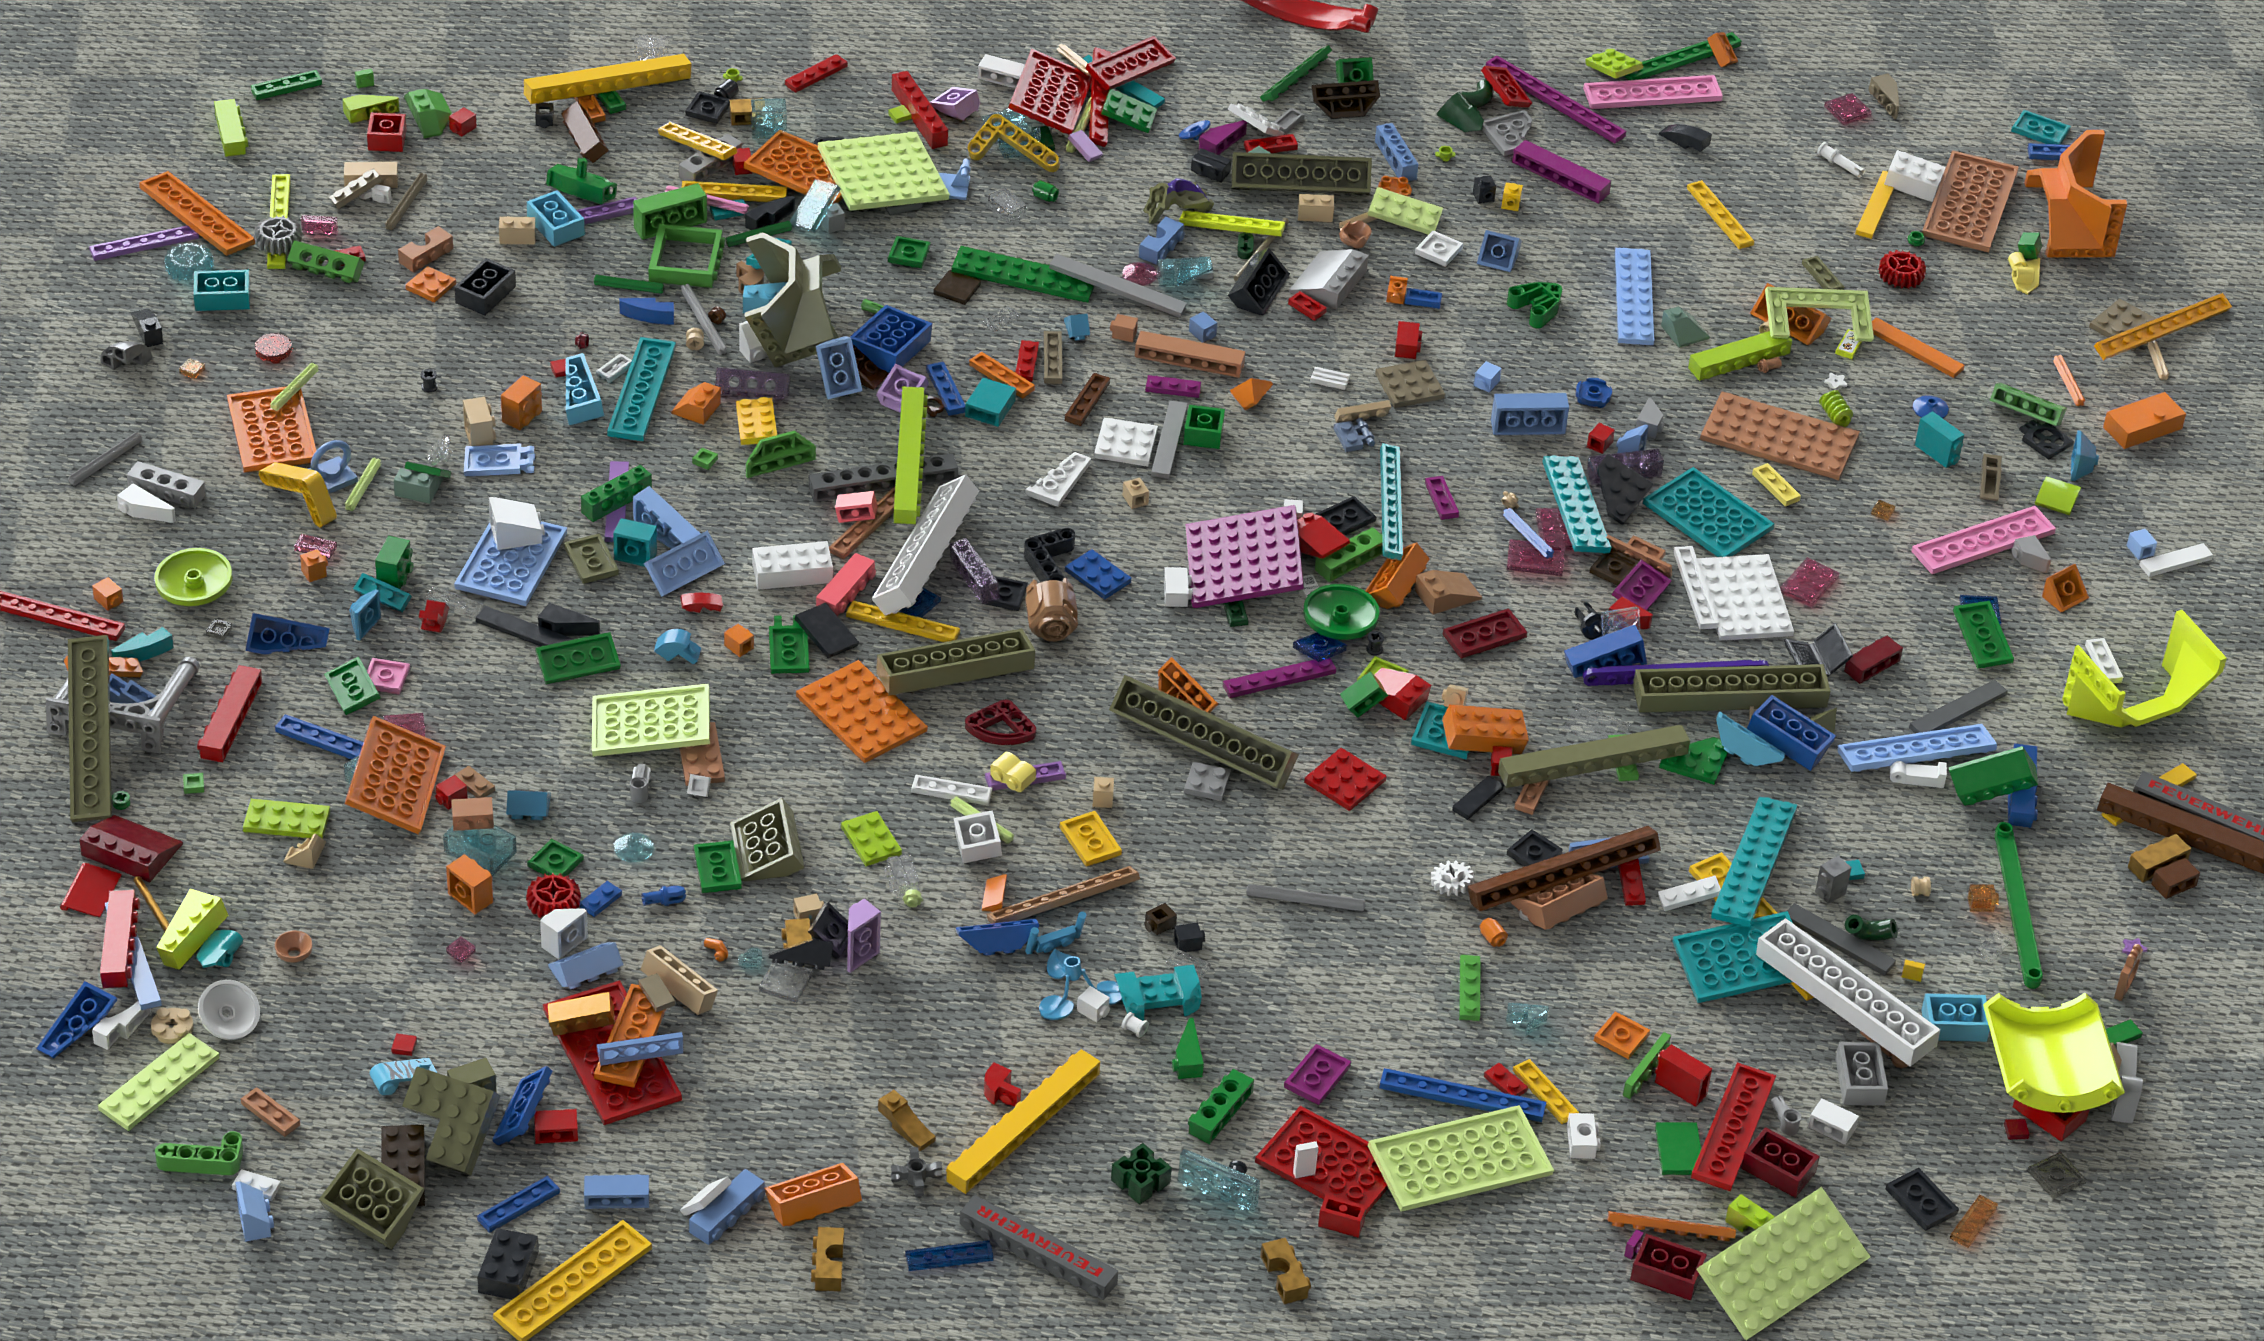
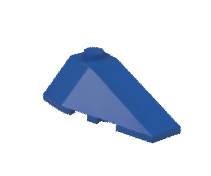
M84 981L36 1049L54 1059L102 1020L118 1000L117 997Z

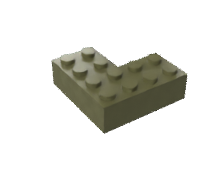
M416 1067L402 1107L411 1112L439 1120L426 1160L471 1176L500 1095L494 1091Z

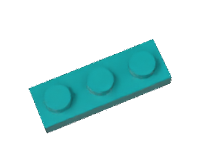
M364 573L361 574L353 588L355 592L362 595L375 589L379 590L380 603L402 613L412 598L409 593Z

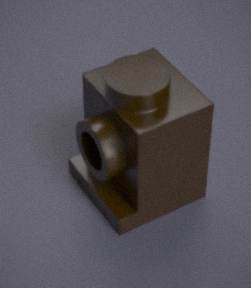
M1163 903L1146 912L1145 928L1148 932L1153 931L1156 935L1171 928L1174 929L1177 922V914L1166 903Z

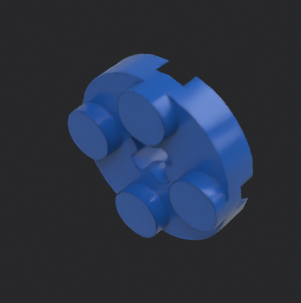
M1587 378L1585 382L1581 380L1576 386L1577 401L1582 405L1603 408L1611 400L1612 388L1606 385V381L1599 378Z

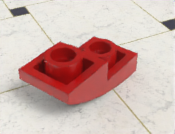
M697 592L683 594L680 597L682 609L689 612L700 613L702 607L710 611L721 612L723 607L722 597L718 594Z

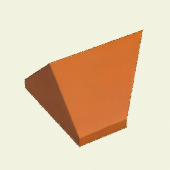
M1250 378L1231 389L1230 392L1243 409L1247 410L1261 400L1273 383L1271 381Z

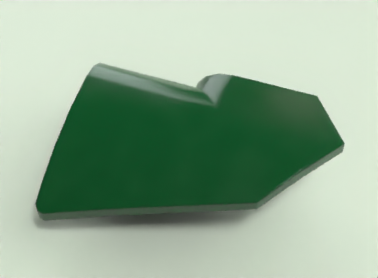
M1461 92L1451 96L1437 112V116L1465 133L1481 131L1483 128L1484 119L1481 117V113L1467 101Z

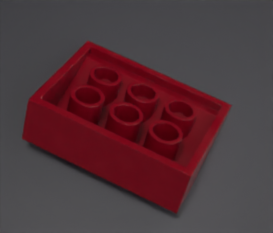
M113 815L90 826L79 839L82 856L134 877L140 876L142 880L149 883L183 845V842L117 815Z

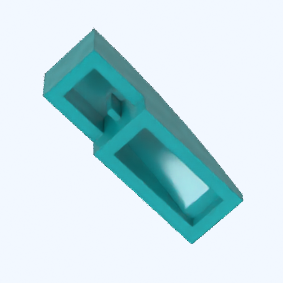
M163 627L148 636L141 632L112 649L111 654L112 657L137 658L139 662L173 649V637Z

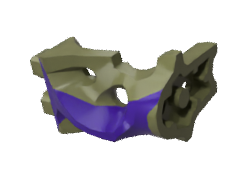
M1176 178L1170 183L1162 182L1149 189L1150 197L1143 211L1149 215L1148 222L1154 224L1157 223L1164 210H1169L1172 204H1177L1179 208L1183 209L1194 208L1195 212L1204 213L1205 211H1211L1214 202L1206 197L1207 192L1201 189L1196 182L1192 183L1185 179Z

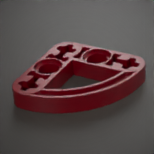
M1007 699L1000 700L965 718V729L974 737L987 743L1017 745L1029 742L1036 737V726L1012 701ZM991 714L994 717L986 718L985 715ZM1018 718L1021 721L1013 722L1012 719ZM1003 720L1015 733H996L985 728Z

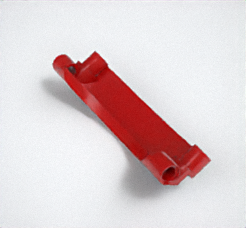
M1239 0L1276 18L1322 30L1352 29L1367 33L1370 31L1371 26H1373L1379 10L1370 4H1365L1363 9H1354L1313 0Z

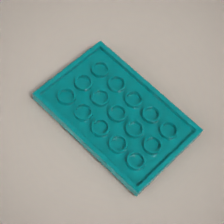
M1694 467L1643 498V504L1717 557L1734 556L1772 531L1775 525Z
M1788 911L1755 918L1750 927L1732 923L1673 937V945L1697 1003L1793 982L1756 955L1759 937L1785 918L1793 923Z

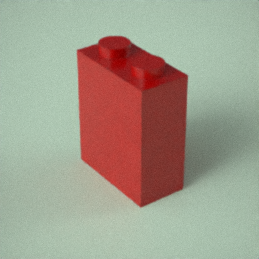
M1672 1044L1666 1050L1663 1049L1657 1057L1659 1062L1655 1070V1083L1696 1107L1708 1094L1712 1068Z

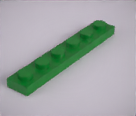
M1328 45L1317 50L1259 96L1262 102L1270 100V102L1274 101L1279 97V93L1282 94L1289 89V85L1292 86L1297 83L1299 77L1302 78L1307 75L1309 69L1316 68L1318 62L1328 58L1327 55L1332 51L1331 47Z

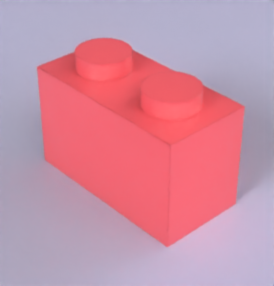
M874 491L838 495L835 505L839 523L875 519L878 508Z

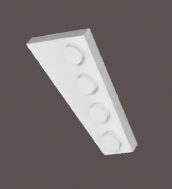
M1074 452L1063 460L1058 468L1050 470L1045 478L1037 480L1033 487L1029 486L1025 490V495L1059 507L1091 464V458Z

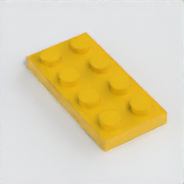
M761 397L759 399L736 401L741 445L758 444L761 439L777 435L772 398Z

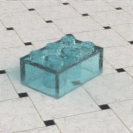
M494 825V828L459 831H453L452 826L443 835L444 852L457 859L465 854L470 859H474L483 869L488 870L492 876L517 853L516 836Z

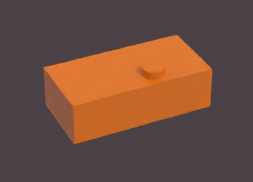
M2166 392L2108 411L2103 428L2123 449L2181 430L2186 413Z

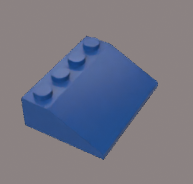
M885 305L850 338L852 343L878 368L890 373L895 364L903 367L931 341L933 323Z

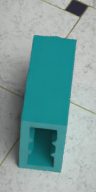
M982 378L965 403V417L999 427L1016 401V387Z
M1932 411L1920 418L1915 446L1945 468H1948L1959 462L1965 434Z

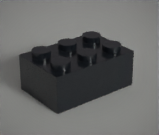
M485 258L455 286V303L486 316L516 287L515 270Z
M496 1228L477 1276L478 1293L511 1300L525 1290L539 1253L538 1236Z

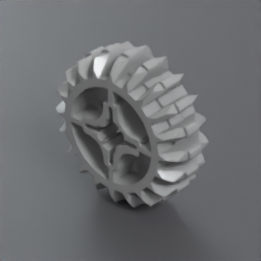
M269 216L268 220L263 219V222H258V226L254 230L256 246L260 248V251H265L266 254L272 253V255L287 254L291 250L293 241L301 242L303 237L300 224L296 220H292L291 217L276 216L272 218Z

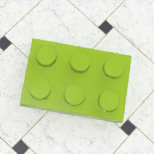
M1606 49L1605 52L1593 54L1592 57L1585 59L1587 66L1615 79L1643 69L1642 62L1615 49Z
M878 811L841 822L842 830L865 867L902 855V849Z

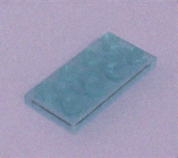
M1183 1149L1180 1154L1178 1182L1198 1189L1204 1194L1217 1197L1223 1202L1236 1205L1242 1210L1255 1212L1258 1206L1260 1180Z

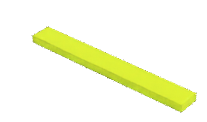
M290 174L272 175L270 217L272 218L276 216L288 218ZM268 253L267 269H286V254L272 255V253Z

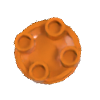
M1383 176L1378 184L1380 188L1405 196H1410L1412 192L1406 177Z

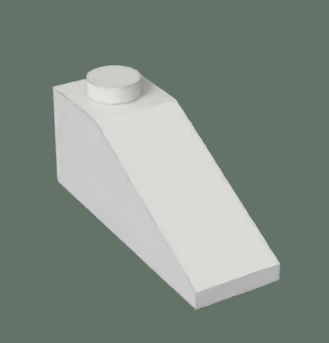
M135 484L130 485L117 495L119 510L132 517L170 523L176 521L174 507Z

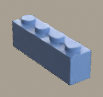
M744 1169L731 1181L730 1186L709 1205L699 1210L689 1219V1233L708 1245L714 1240H718L728 1227L731 1228L735 1225L740 1216L747 1214L751 1206L764 1198L765 1181Z

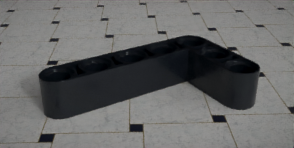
M1062 528L1025 540L1024 558L1040 583L1049 580L1063 582L1065 577L1052 557L1074 550L1075 531L1071 528Z

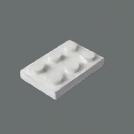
M1239 103L1238 105L1230 104L1228 107L1229 111L1262 132L1272 136L1284 135V132L1279 130V125L1273 122L1270 123L1266 117L1256 114L1252 108L1245 107Z

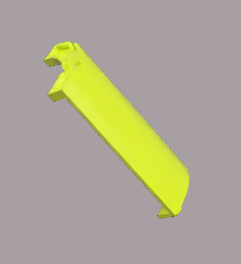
M2000 993L1983 1004L2006 1091L2017 1101L2039 1110L2064 1113L2092 1109L2106 1104L2125 1093L2098 1004L2086 993L2061 1004L2062 1007L2049 1009V1007H2031V1009L2020 1007V1004L2010 1001Z

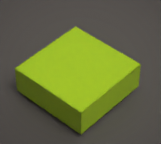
M904 105L888 109V115L896 124L911 119V113Z

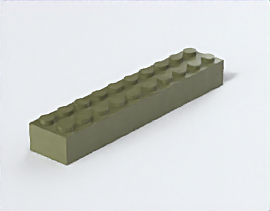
M1824 664L1636 669L1633 682L1639 713L1750 710L1751 706H1754V709H1758L1771 695L1792 708L1828 707L1831 692Z
M1124 675L1109 711L1282 790L1299 756L1298 753L1127 675Z

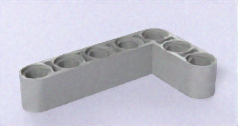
M2116 1042L2115 1047L2122 1059L2119 1076L2125 1093L2112 1100L2111 1121L2132 1124L2143 1085V1078L2136 1077L2137 1045Z

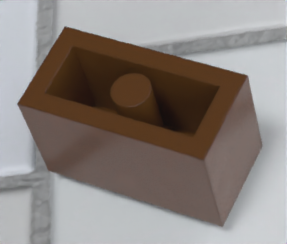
M2184 858L2174 861L2163 868H2158L2153 874L2151 884L2165 899H2168L2197 886L2200 872Z

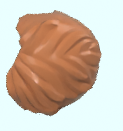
M1359 220L1350 224L1351 221H1348L1340 229L1341 241L1347 246L1362 248L1371 235L1372 230L1370 226Z

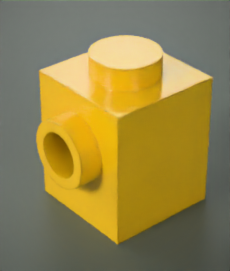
M1515 183L1505 184L1501 209L1519 211L1523 185Z

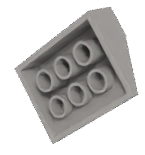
M1354 249L1320 251L1289 289V292L1296 294L1301 291L1320 304L1337 310L1366 273L1369 255Z

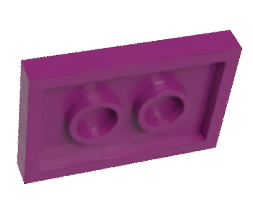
M1641 559L1616 587L1612 596L1618 600L1623 596L1641 608L1648 610L1667 589L1672 580Z
M1315 1044L1286 1079L1284 1088L1320 1105L1349 1070L1351 1061Z

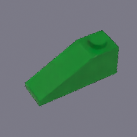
M1189 1018L1177 1046L1175 1059H1172V1070L1177 1072L1178 1079L1203 1077L1204 1063L1194 1018Z

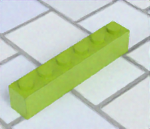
M1770 331L1692 354L1690 355L1688 369L1699 381L1709 379L1720 374L1755 365L1761 359L1767 360L1785 356L1790 353L1793 340L1790 337L1788 339L1771 338Z

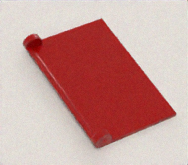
M82 863L60 906L61 910L67 911L69 908L91 916L101 917L105 909V903L109 900V892L114 891L122 874L89 863Z

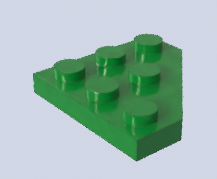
M1711 737L1690 743L1688 754L1661 759L1659 768L1715 785L1728 752L1722 746L1721 739Z

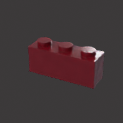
M1886 635L1853 654V657L1845 663L1844 672L1861 684L1901 660L1903 647Z

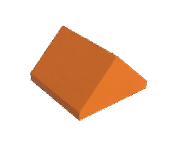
M2076 564L2046 578L2042 597L2060 612H2064L2089 598Z

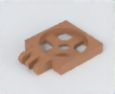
M2139 944L2133 946L2121 971L2114 996L2115 999L2120 1001L2124 998L2137 974L2143 952Z

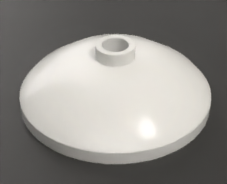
M220 980L209 985L202 993L198 1003V1014L203 1026L212 1035L224 1040H237L250 1034L256 1027L260 1017V1006L257 997L246 985L234 980ZM222 1012H226L228 1017H224Z

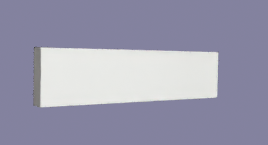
M2202 543L2140 560L2139 565L2148 577L2212 560L2213 554Z
M915 775L911 793L946 799L959 797L965 802L988 806L993 788Z

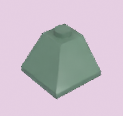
M1678 306L1663 311L1661 327L1678 347L1710 338L1695 318Z

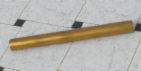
M136 876L133 879L134 883L165 932L169 922L142 878Z

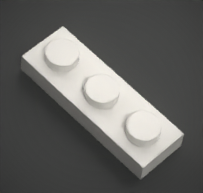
M2105 639L2086 640L2085 646L2092 661L2112 683H2122L2123 675Z
M1716 876L1659 891L1658 895L1664 911L1718 897L1721 888Z

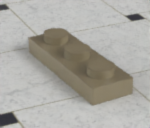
M375 169L365 172L360 178L351 181L343 189L334 192L330 199L337 209H340L382 182V179Z

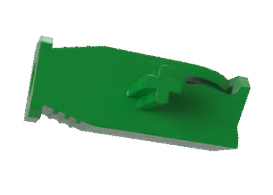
M578 158L577 168L557 164L547 172V186L601 205L604 202L615 199L617 194L616 183H610L604 177L587 172L588 161L586 158ZM610 187L613 188L612 194H610Z

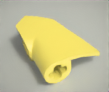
M2014 252L2009 255L2008 262L2012 268V280L2016 289L2028 295L2039 286L2040 258L2025 261L2020 252Z

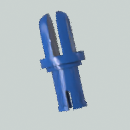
M661 886L659 891L642 893V903L644 906L661 903L663 906L680 903L686 899V890L682 886Z

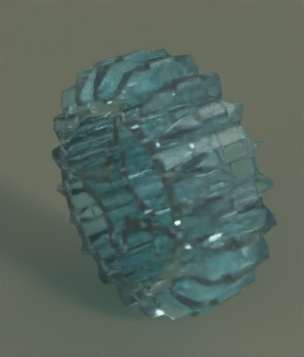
M184 242L182 245L177 244V247L172 246L171 250H167L165 268L168 275H172L173 279L178 278L179 281L184 279L185 282L189 279L194 281V271H211L213 269V255L205 245L200 246V243L193 244L191 242L187 244Z

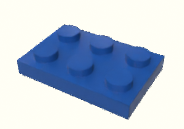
M1093 549L1065 566V572L1104 600L1130 584L1132 579Z

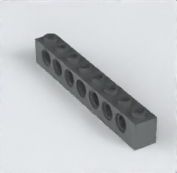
M953 453L924 457L923 467H920L923 468V479H919V481H922V486L947 483L958 478V465ZM897 461L809 474V490L813 502L837 499L838 495L890 491L896 486Z

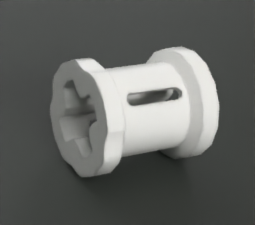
M1129 1012L1122 1022V1029H1128L1136 1033V1036L1139 1038L1146 1033L1149 1026L1148 1021L1136 1018L1132 1012Z

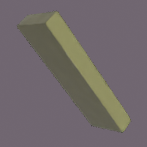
M1818 256L1802 260V265L1823 289L1844 290L1843 284Z

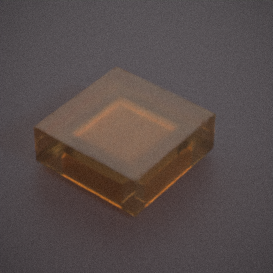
M189 358L179 368V373L195 379L205 370V364Z
M1878 500L1871 511V515L1888 521L1896 506Z

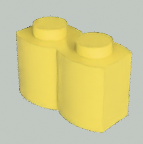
M1005 752L991 764V776L996 781L1006 783L1011 790L1022 792L1036 779V769L1031 764L1021 761L1014 754Z

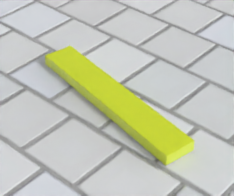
M1183 211L1179 222L1183 223L1184 226L1280 237L1285 229V222L1193 211Z

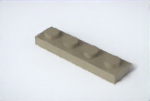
M1044 331L1045 384H1062V331Z

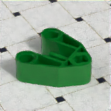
M1545 282L1512 286L1508 290L1507 306L1512 309H1519L1532 304L1529 325L1533 328H1542L1557 315L1563 289L1559 284Z

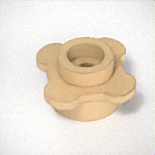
M1504 491V497L1501 499L1503 505L1508 509H1513L1514 507L1518 509L1517 496Z

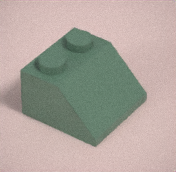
M400 468L394 478L395 496L430 504L443 481V477Z

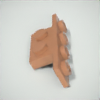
M1607 535L1606 538L1609 539L1612 549L1638 561L1642 559L1664 576L1672 577V565L1662 561L1666 555L1664 549L1634 535L1628 543Z

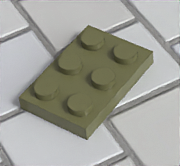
M600 533L564 542V548L583 584L619 575V569Z

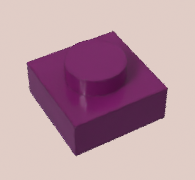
M1635 1230L1626 1244L1625 1257L1632 1260L1635 1254L1638 1253L1642 1244L1643 1232Z

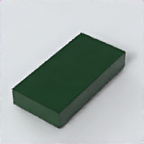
M1031 127L1033 138L1050 150L1055 151L1049 127Z

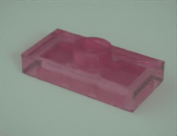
M301 534L294 545V551L307 553L318 549L322 556L325 555L328 559L331 558L337 548V542L305 534Z

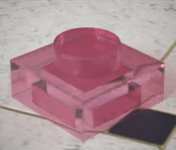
M460 936L446 947V952L462 963L476 952V948Z

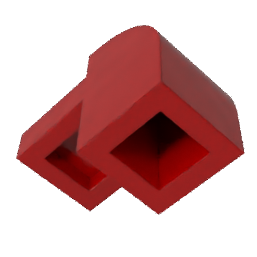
M427 600L425 611L420 610L419 619L422 621L421 630L441 633L447 620L449 606L444 602Z
M995 1062L992 1063L985 1073L984 1095L994 1105L999 1099L1004 1104L1015 1107L1021 1101V1089L1011 1085L1012 1070Z

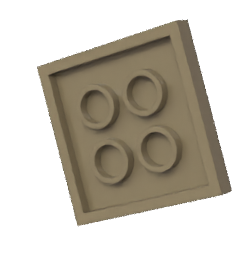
M2119 298L2092 320L2089 328L2109 338L2156 318Z
M1426 360L1375 370V374L1394 408L1445 399V393Z

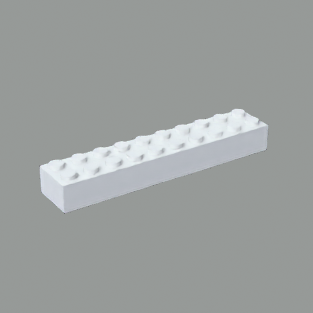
M963 475L938 487L872 597L873 602L885 616L890 613L895 614L902 608H909L915 604L916 597L922 592V587L929 580V575L936 568V563L942 558V553L950 545L949 541L955 536L957 528L963 523L962 519L969 512L971 504L976 501L975 497L979 490L967 475Z
M1786 918L1758 938L1756 951L1758 957L1910 1067L1937 1047L1940 1034L1938 1027Z

